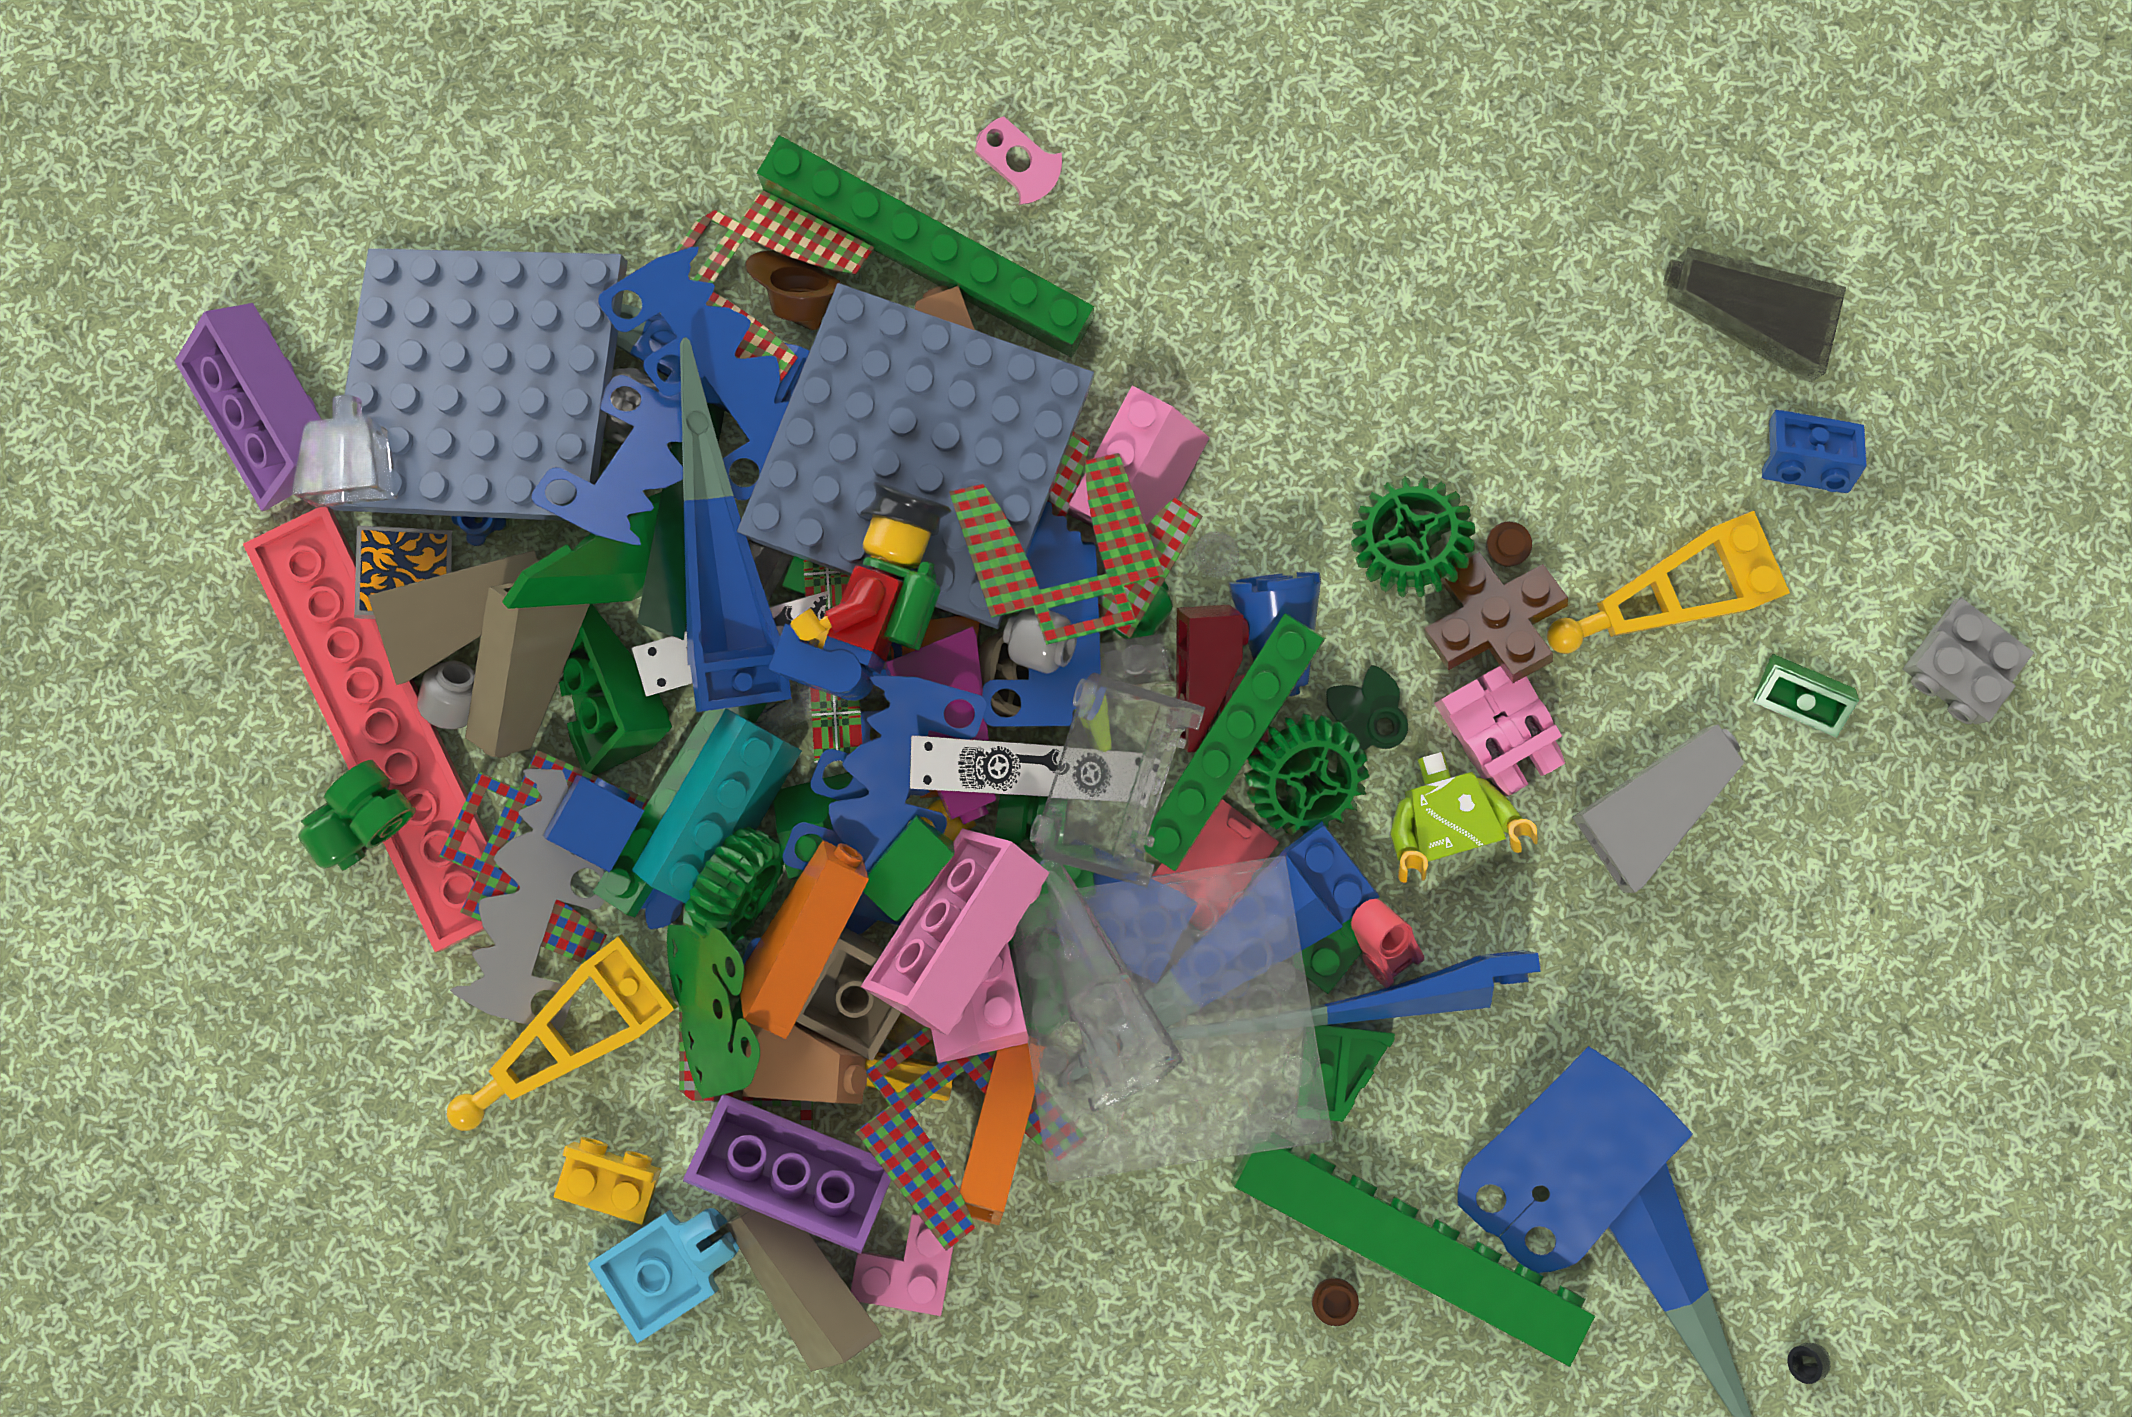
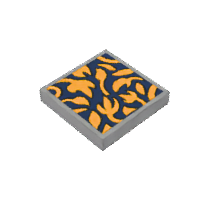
M357 526L354 618L375 619L368 595L451 573L452 530Z

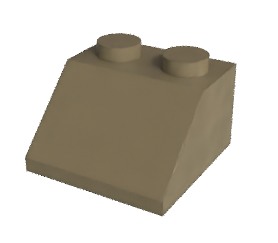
M844 927L796 1022L873 1061L901 1013L861 987L884 950L876 943Z

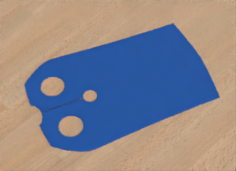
M1588 1046L1533 1103L1465 1165L1458 1187V1206L1486 1232L1499 1237L1506 1251L1526 1267L1537 1273L1567 1268L1576 1264L1585 1256L1639 1191L1693 1133L1644 1083ZM1489 1184L1500 1187L1506 1195L1505 1206L1500 1211L1494 1213L1482 1210L1476 1201L1478 1190ZM1543 1185L1548 1188L1550 1196L1546 1201L1539 1202L1533 1198L1532 1191L1536 1186ZM1534 1227H1546L1554 1234L1556 1239L1555 1247L1548 1254H1535L1526 1246V1234Z

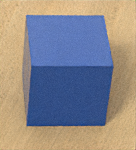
M577 775L543 836L548 841L610 873L645 810L627 801L630 794L597 777L593 783Z

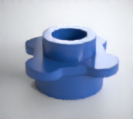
M451 516L452 522L465 531L467 542L473 546L483 545L488 535L494 531L503 530L506 525V518L483 517L481 523H476V517Z

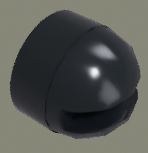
M1803 1343L1794 1347L1788 1354L1787 1363L1791 1374L1804 1384H1813L1822 1380L1831 1368L1829 1353L1822 1346L1815 1343ZM1803 1356L1814 1357L1817 1363L1803 1364Z

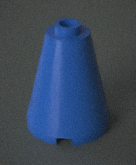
M1296 572L1297 578H1293V575H1283L1281 573L1236 580V582H1229L1230 594L1235 609L1243 614V618L1248 623V646L1253 661H1255L1285 613L1315 631L1321 587L1320 572ZM1311 663L1289 696L1299 695L1300 687L1308 685Z

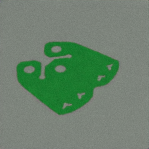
M668 925L667 959L670 979L675 998L682 1010L681 1033L688 1066L695 1086L702 1099L745 1089L752 1083L760 1060L759 1041L748 1022L740 1018L737 1020L732 1044L733 1053L729 1051L728 1042H730L733 1018L728 993L718 976L713 972V964H716L718 972L730 992L735 996L739 995L744 978L745 968L739 952L721 930L705 926L708 937L702 938L698 935V941L685 930V925ZM673 939H674V942H675L676 947L678 948V951L676 952L675 957H674V949H675V946H674V943H673ZM728 956L732 958L735 965L734 977H730L726 970L725 963ZM677 975L682 980V991H680V982L677 978ZM715 998L720 1001L723 1014L721 1019H718L714 1013L713 1001ZM689 1032H690V1035H691L692 1039L694 1040V1044H693V1046H692V1049H691V1039H690V1037H689ZM742 1037H746L750 1042V1057H746L743 1053L741 1046ZM696 1067L702 1072V1084Z

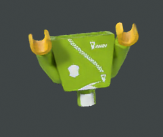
M1444 752L1417 759L1425 786L1405 791V798L1397 805L1390 830L1396 856L1400 861L1398 878L1403 883L1407 882V869L1414 868L1418 870L1422 881H1424L1427 875L1428 862L1505 840L1504 832L1509 833L1510 847L1516 853L1522 852L1521 842L1518 839L1519 836H1529L1535 845L1538 844L1536 825L1528 819H1523L1509 799L1486 779L1476 777L1473 772L1451 778Z

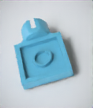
M715 1208L705 1209L687 1222H680L675 1218L671 1210H668L588 1263L637 1344L719 1290L714 1281L713 1273L717 1268L735 1257L739 1247L730 1231L714 1242L709 1238V1235L728 1222Z

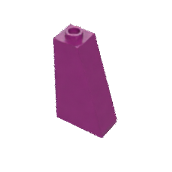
M973 627L924 646L919 651L915 650L888 661L884 667L888 676L918 677L982 696L983 688L977 638ZM962 699L950 702L944 710L945 721L954 728L967 727L975 716L973 706L968 701ZM982 719L977 735L970 740L989 741L987 723L984 719ZM929 730L927 737L960 739ZM937 790L949 819L952 820L960 816L963 825L989 814L986 805L996 801L995 793Z

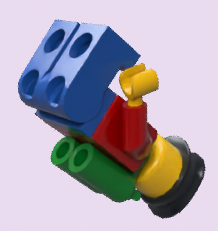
M881 482L873 483L876 496L873 502L860 513L864 518L871 520L863 541V549L870 555V557L864 559V567L855 566L840 604L826 610L824 618L819 620L813 610L809 608L792 620L790 625H784L768 668L786 679L851 701L863 699L871 692L874 684L870 677L874 676L873 672L881 674L892 642L910 649L920 650L941 591L940 586L936 583L935 564L929 561L921 563L930 536L938 534L941 518L951 513V509L941 503L915 496ZM919 566L918 572L911 570Z

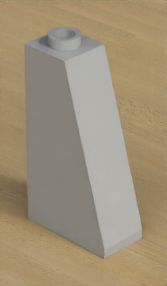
M1718 724L1702 729L1572 817L1623 893H1635L1643 888L1744 764V761L1738 754L1740 751L1739 743L1727 729H1721Z

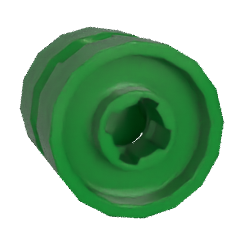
M373 760L364 761L351 768L338 778L324 795V800L341 819L350 818L352 820L350 830L366 848L376 847L388 840L408 823L416 811V808L400 790L388 789L390 779Z
M1000 794L995 837L1011 841L1017 846H1020L1024 840H1030L1033 848L1058 851L1065 797Z

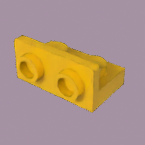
M581 1137L580 1143L572 1142L566 1145L562 1154L566 1159L554 1198L637 1224H644L662 1170L651 1165L652 1158L633 1151H625L624 1157L606 1152L608 1144L587 1137Z

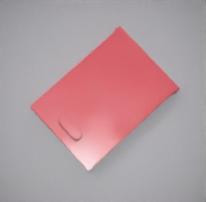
M1222 799L1179 868L1173 871L1161 863L1151 876V879L1199 902L1189 923L1205 934L1240 897L1277 847L1279 841Z

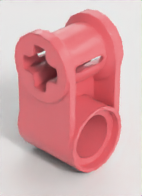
M1368 900L1355 911L1351 927L1362 950L1363 961L1375 979L1384 987H1390L1394 983L1393 978L1412 963L1419 965L1424 961V955L1415 940L1411 926L1381 900Z

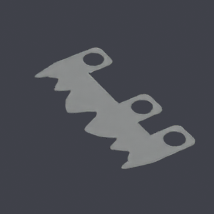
M532 768L523 770L525 776L537 784V790L542 796L541 801L519 811L521 818L533 830L512 838L498 850L493 858L496 864L518 883L520 889L512 894L486 897L479 900V913L483 928L495 943V947L480 948L472 953V956L484 973L481 979L472 982L471 986H456L450 989L455 996L487 1014L527 1025L536 1017L531 1010L533 996L542 990H551L557 993L564 985L531 975L555 901L559 900L591 910L600 908L604 903V900L596 894L589 898L577 896L571 889V878L578 870L589 868L597 872L601 879L606 870L577 855L571 854V852L548 841L543 836L569 790L563 770ZM572 998L551 1021L556 1030L563 1027Z

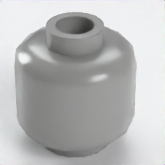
M1034 608L1023 610L1018 617L1012 616L1006 624L1003 635L1004 642L1008 644L1009 656L1012 661L1018 665L1047 674L1056 671L1059 666L1065 667L1070 662L1077 643V638L1046 645ZM1049 610L1055 629L1071 625L1070 620L1066 616Z
M457 661L438 663L430 667L423 676L418 694L417 708L421 716L430 724L439 728L458 729L465 727L468 721L475 671L468 665Z

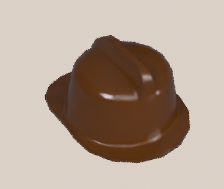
M774 250L760 251L749 256L745 262L747 273L767 289L774 315L778 318L792 321L811 331L819 329L822 317L826 313L831 297L840 280L825 273L815 265L791 258Z

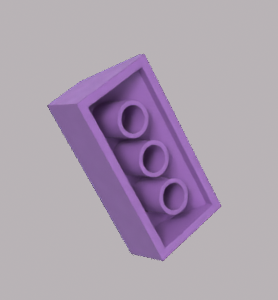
M253 303L204 311L174 362L261 511H266L326 476L333 467L337 441L328 432L316 411L312 398L304 391L294 374L291 362L284 357L272 336L268 323L262 319Z
M724 1094L721 1096L685 1173L683 1182L861 1254L890 1185L891 1178L871 1153Z

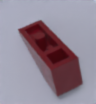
M1229 604L1177 608L1176 741L1188 753L1197 752L1243 660V645H1247L1249 640L1247 620L1243 618L1242 613Z

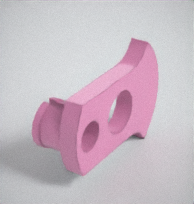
M1004 116L991 122L985 129L979 132L976 138L974 152L1014 186L1019 195V205L1029 204L1041 199L1057 183L1062 168V152L1049 154L1043 151ZM998 132L999 145L998 147H993L989 145L986 137L987 134L994 135ZM1021 147L1028 153L1030 164L1027 170L1015 172L1010 169L1006 161V154L1010 148Z

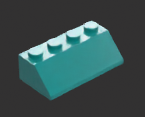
M725 708L632 871L649 886L686 903L690 899L689 891L694 887L698 879L697 875L701 874L706 861H709L714 855L715 849L723 845L725 838L733 835L740 828L744 829L749 826L757 830L802 750Z

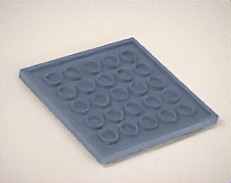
M368 249L326 505L335 511L567 521L537 506L532 501V492L546 472L555 467L562 468L593 485L598 480L607 415L600 407L605 389L612 379L618 330L600 307L598 298L604 290L626 277L628 261L622 254ZM624 291L618 292L612 300V309L618 317L621 314ZM559 479L547 485L545 495L552 504L564 506L575 500L577 491L571 482Z
M837 283L737 532L745 535L748 540L851 576L855 566L864 567V559L870 557L863 549V541L871 520L864 518L860 513L873 502L876 496V490L873 486L874 482H881L915 496L948 506L951 509V513L941 518L939 532L935 536H930L921 563L929 561L935 564L936 583L941 589L935 607L998 629L1003 615L993 618L990 616L949 491L984 484L1008 519L1025 555H1027L1094 380V372ZM919 566L911 570L918 572Z

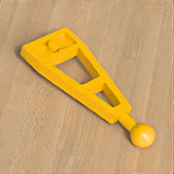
M1751 511L1708 529L1598 602L1597 606L1600 612L1579 621L1571 618L1555 620L1548 628L1547 641L1556 652L1568 654L1576 651L1581 646L1585 637L1608 629L1610 636L1613 637L1741 613L1787 595L1790 591L1755 511ZM1714 543L1737 599L1682 609L1667 573ZM1648 585H1651L1662 613L1624 620L1618 605Z
M622 934L581 964L488 1071L494 1078L474 1095L461 1094L451 1100L446 1113L448 1122L452 1127L460 1131H470L476 1128L484 1118L485 1109L505 1093L510 1100H513L639 1038L678 1007L625 937ZM591 977L629 1026L574 1053L551 1021ZM538 1037L557 1062L520 1080L510 1067Z

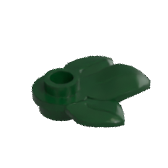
M1371 665L1365 674L1361 688L1352 685H1338L1327 689L1326 699L1330 712L1336 720L1344 724L1349 733H1353L1359 739L1362 750L1370 746L1379 749H1391L1403 742L1408 733V721L1403 711L1398 708L1400 689L1395 680L1382 668ZM1385 718L1391 721L1393 730L1389 735H1382L1378 732L1377 722L1379 719Z

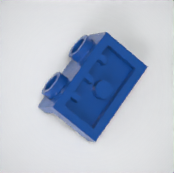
M1775 409L1769 420L1770 456L1762 468V478L1784 484L1823 489L1830 492L1849 493L1867 467L1864 425Z

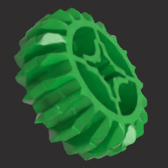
M1404 476L1401 482L1402 488L1395 490L1391 483L1386 482L1384 485L1385 496L1382 497L1377 493L1371 492L1369 499L1373 507L1360 506L1358 514L1362 521H1356L1352 524L1353 534L1358 537L1351 541L1353 551L1359 553L1356 557L1358 567L1367 568L1366 577L1370 582L1381 578L1380 587L1385 593L1397 584L1398 595L1402 598L1408 593L1409 587H1415L1417 596L1422 598L1425 595L1424 586L1431 584L1433 589L1440 593L1443 589L1441 578L1444 577L1448 581L1456 582L1458 574L1455 567L1467 569L1469 558L1465 553H1471L1475 550V541L1470 538L1476 533L1474 522L1467 521L1471 516L1470 509L1467 505L1459 506L1461 500L1460 495L1456 491L1445 496L1446 485L1442 481L1432 489H1429L1428 479L1424 476L1419 480L1418 486H1411L1410 479ZM1421 509L1430 511L1432 513L1426 515H1417L1413 513L1411 510ZM1395 516L1397 521L1395 528L1389 533L1384 534V540L1377 542L1382 526L1391 517ZM1405 524L1408 526L1411 533H1414L1417 538H1420L1419 540L1421 550L1418 548L1415 541H1412V539L1409 536H1406L1407 532ZM1451 531L1449 541L1444 550L1432 559L1430 555L1432 545L1442 539V534ZM1405 558L1414 561L1417 565H1401L1394 563V561Z
M1303 713L1298 725H1296L1292 718L1285 717V729L1281 731L1269 726V734L1272 738L1268 742L1259 740L1256 747L1260 754L1250 755L1247 762L1253 769L1244 773L1245 781L1250 786L1247 789V796L1252 803H1255L1254 809L1257 814L1264 819L1266 818L1271 827L1276 830L1282 827L1287 834L1292 836L1298 829L1305 834L1321 821H1323L1328 829L1329 821L1333 819L1344 824L1342 812L1346 808L1358 811L1357 803L1353 798L1354 796L1366 795L1365 787L1361 781L1370 777L1368 769L1363 765L1368 759L1366 753L1360 748L1359 739L1353 733H1349L1343 723L1336 721L1332 724V721L1322 714L1314 721L1309 714ZM1328 749L1336 752V773L1331 772L1327 768L1329 762L1326 758ZM1277 778L1283 779L1287 784L1285 790L1288 792L1285 801L1276 796Z
M749 826L744 829L740 828L733 835L726 837L723 845L717 847L711 859L706 861L703 871L697 875L698 879L694 887L689 891L690 899L685 903L686 912L683 915L685 930L692 934L694 939L699 941L698 935L702 938L708 937L705 926L716 928L724 933L733 946L737 940L744 938L747 930L753 928L757 918L763 915L764 908L771 901V896L778 887V879L783 874L784 861L780 844L770 835Z

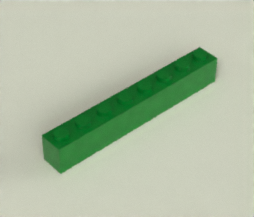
M778 135L757 171V176L764 191L873 246L874 251L938 286H947L948 289L958 286L963 299L1070 358L1074 356L1093 322L1094 306L780 135Z
M1270 1130L1267 1138L1257 1132L1255 1133L1231 1180L1232 1185L1236 1189L1571 1367L1595 1318V1315L1582 1307L1586 1300L1584 1297L1562 1285L1559 1286L1557 1292L1541 1285L1544 1278L1541 1274L1521 1263L1517 1264L1515 1270L1499 1262L1502 1256L1500 1252L1479 1241H1476L1473 1248L1457 1240L1461 1233L1460 1231L1436 1218L1432 1226L1416 1218L1419 1209L1395 1196L1389 1204L1374 1195L1378 1187L1354 1174L1349 1182L1333 1174L1336 1168L1335 1164L1311 1152L1308 1160L1292 1152L1295 1145L1294 1142Z

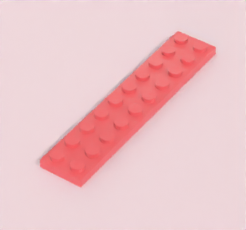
M324 504L243 543L348 769L350 770L364 761L373 760L390 779L388 789L400 790L416 808L415 814L408 823L383 843L434 952H441L485 930L482 921L460 913L478 873L439 857L468 797L467 791L436 726L424 719L417 708L419 690L413 678L406 683L396 685L376 620L354 618L356 558L332 508ZM476 812L458 850L480 859L489 838Z

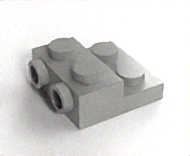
M1960 597L1952 602L1903 667V670L1913 677L1911 683L1917 690L1928 696L1934 697L1937 695L1950 706L1947 710L1954 718L1965 724L1970 725L1973 723L1976 725L1990 722L2016 687L2012 683L2034 652Z

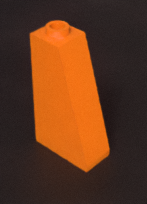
M824 840L821 842L744 965V978L740 992L743 1018L747 1022L784 1039L791 1032L869 880L862 855L852 847L842 843L836 847Z
M1030 1035V1043L997 1050L960 1188V1193L971 1218L995 1225H1000L1047 1048L1038 1045V1039Z

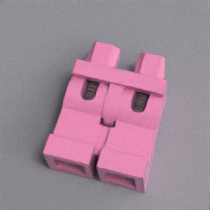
M1498 666L1434 703L1454 736L1456 735L1466 755L1476 767L1481 778H1490L1494 786L1505 797L1528 785L1527 780L1517 765V762L1527 756L1532 760L1540 776L1546 775L1565 764L1560 747L1556 742L1557 739L1562 737V734L1556 724L1554 725L1550 713L1538 698L1527 676L1512 683L1501 666ZM1500 713L1501 716L1496 719L1493 718Z

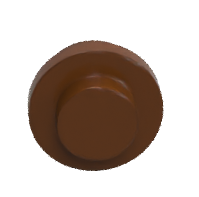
M1511 521L1502 522L1489 532L1486 540V549L1488 555L1495 563L1504 567H1513L1524 562L1530 555L1532 538L1528 530L1521 524Z
M1325 1279L1316 1286L1312 1294L1313 1311L1319 1320L1327 1325H1345L1355 1317L1358 1311L1359 1299L1357 1292L1344 1279Z

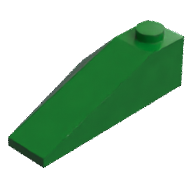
M662 492L647 497L654 507L652 511L633 513L627 516L631 526L630 530L639 537L641 545H632L589 533L574 549L566 544L523 570L502 603L508 609L628 602L642 597Z
M590 604L566 661L564 680L559 682L561 697L572 695L576 721L567 723V728L581 769L596 776L652 750L672 728L668 710L663 705L659 693L646 697L635 659L593 604Z

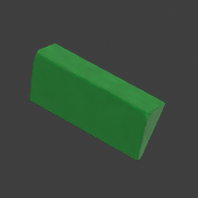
M1772 654L1753 699V703L1836 738L1860 701L1855 688L1775 654Z
M916 815L867 873L869 880L863 892L888 917L898 922L954 856L953 841Z

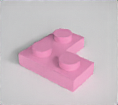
M913 1212L904 1259L864 1251L861 1254L858 1253L851 1292L858 1302L941 1316L954 1245L946 1251L920 1216Z

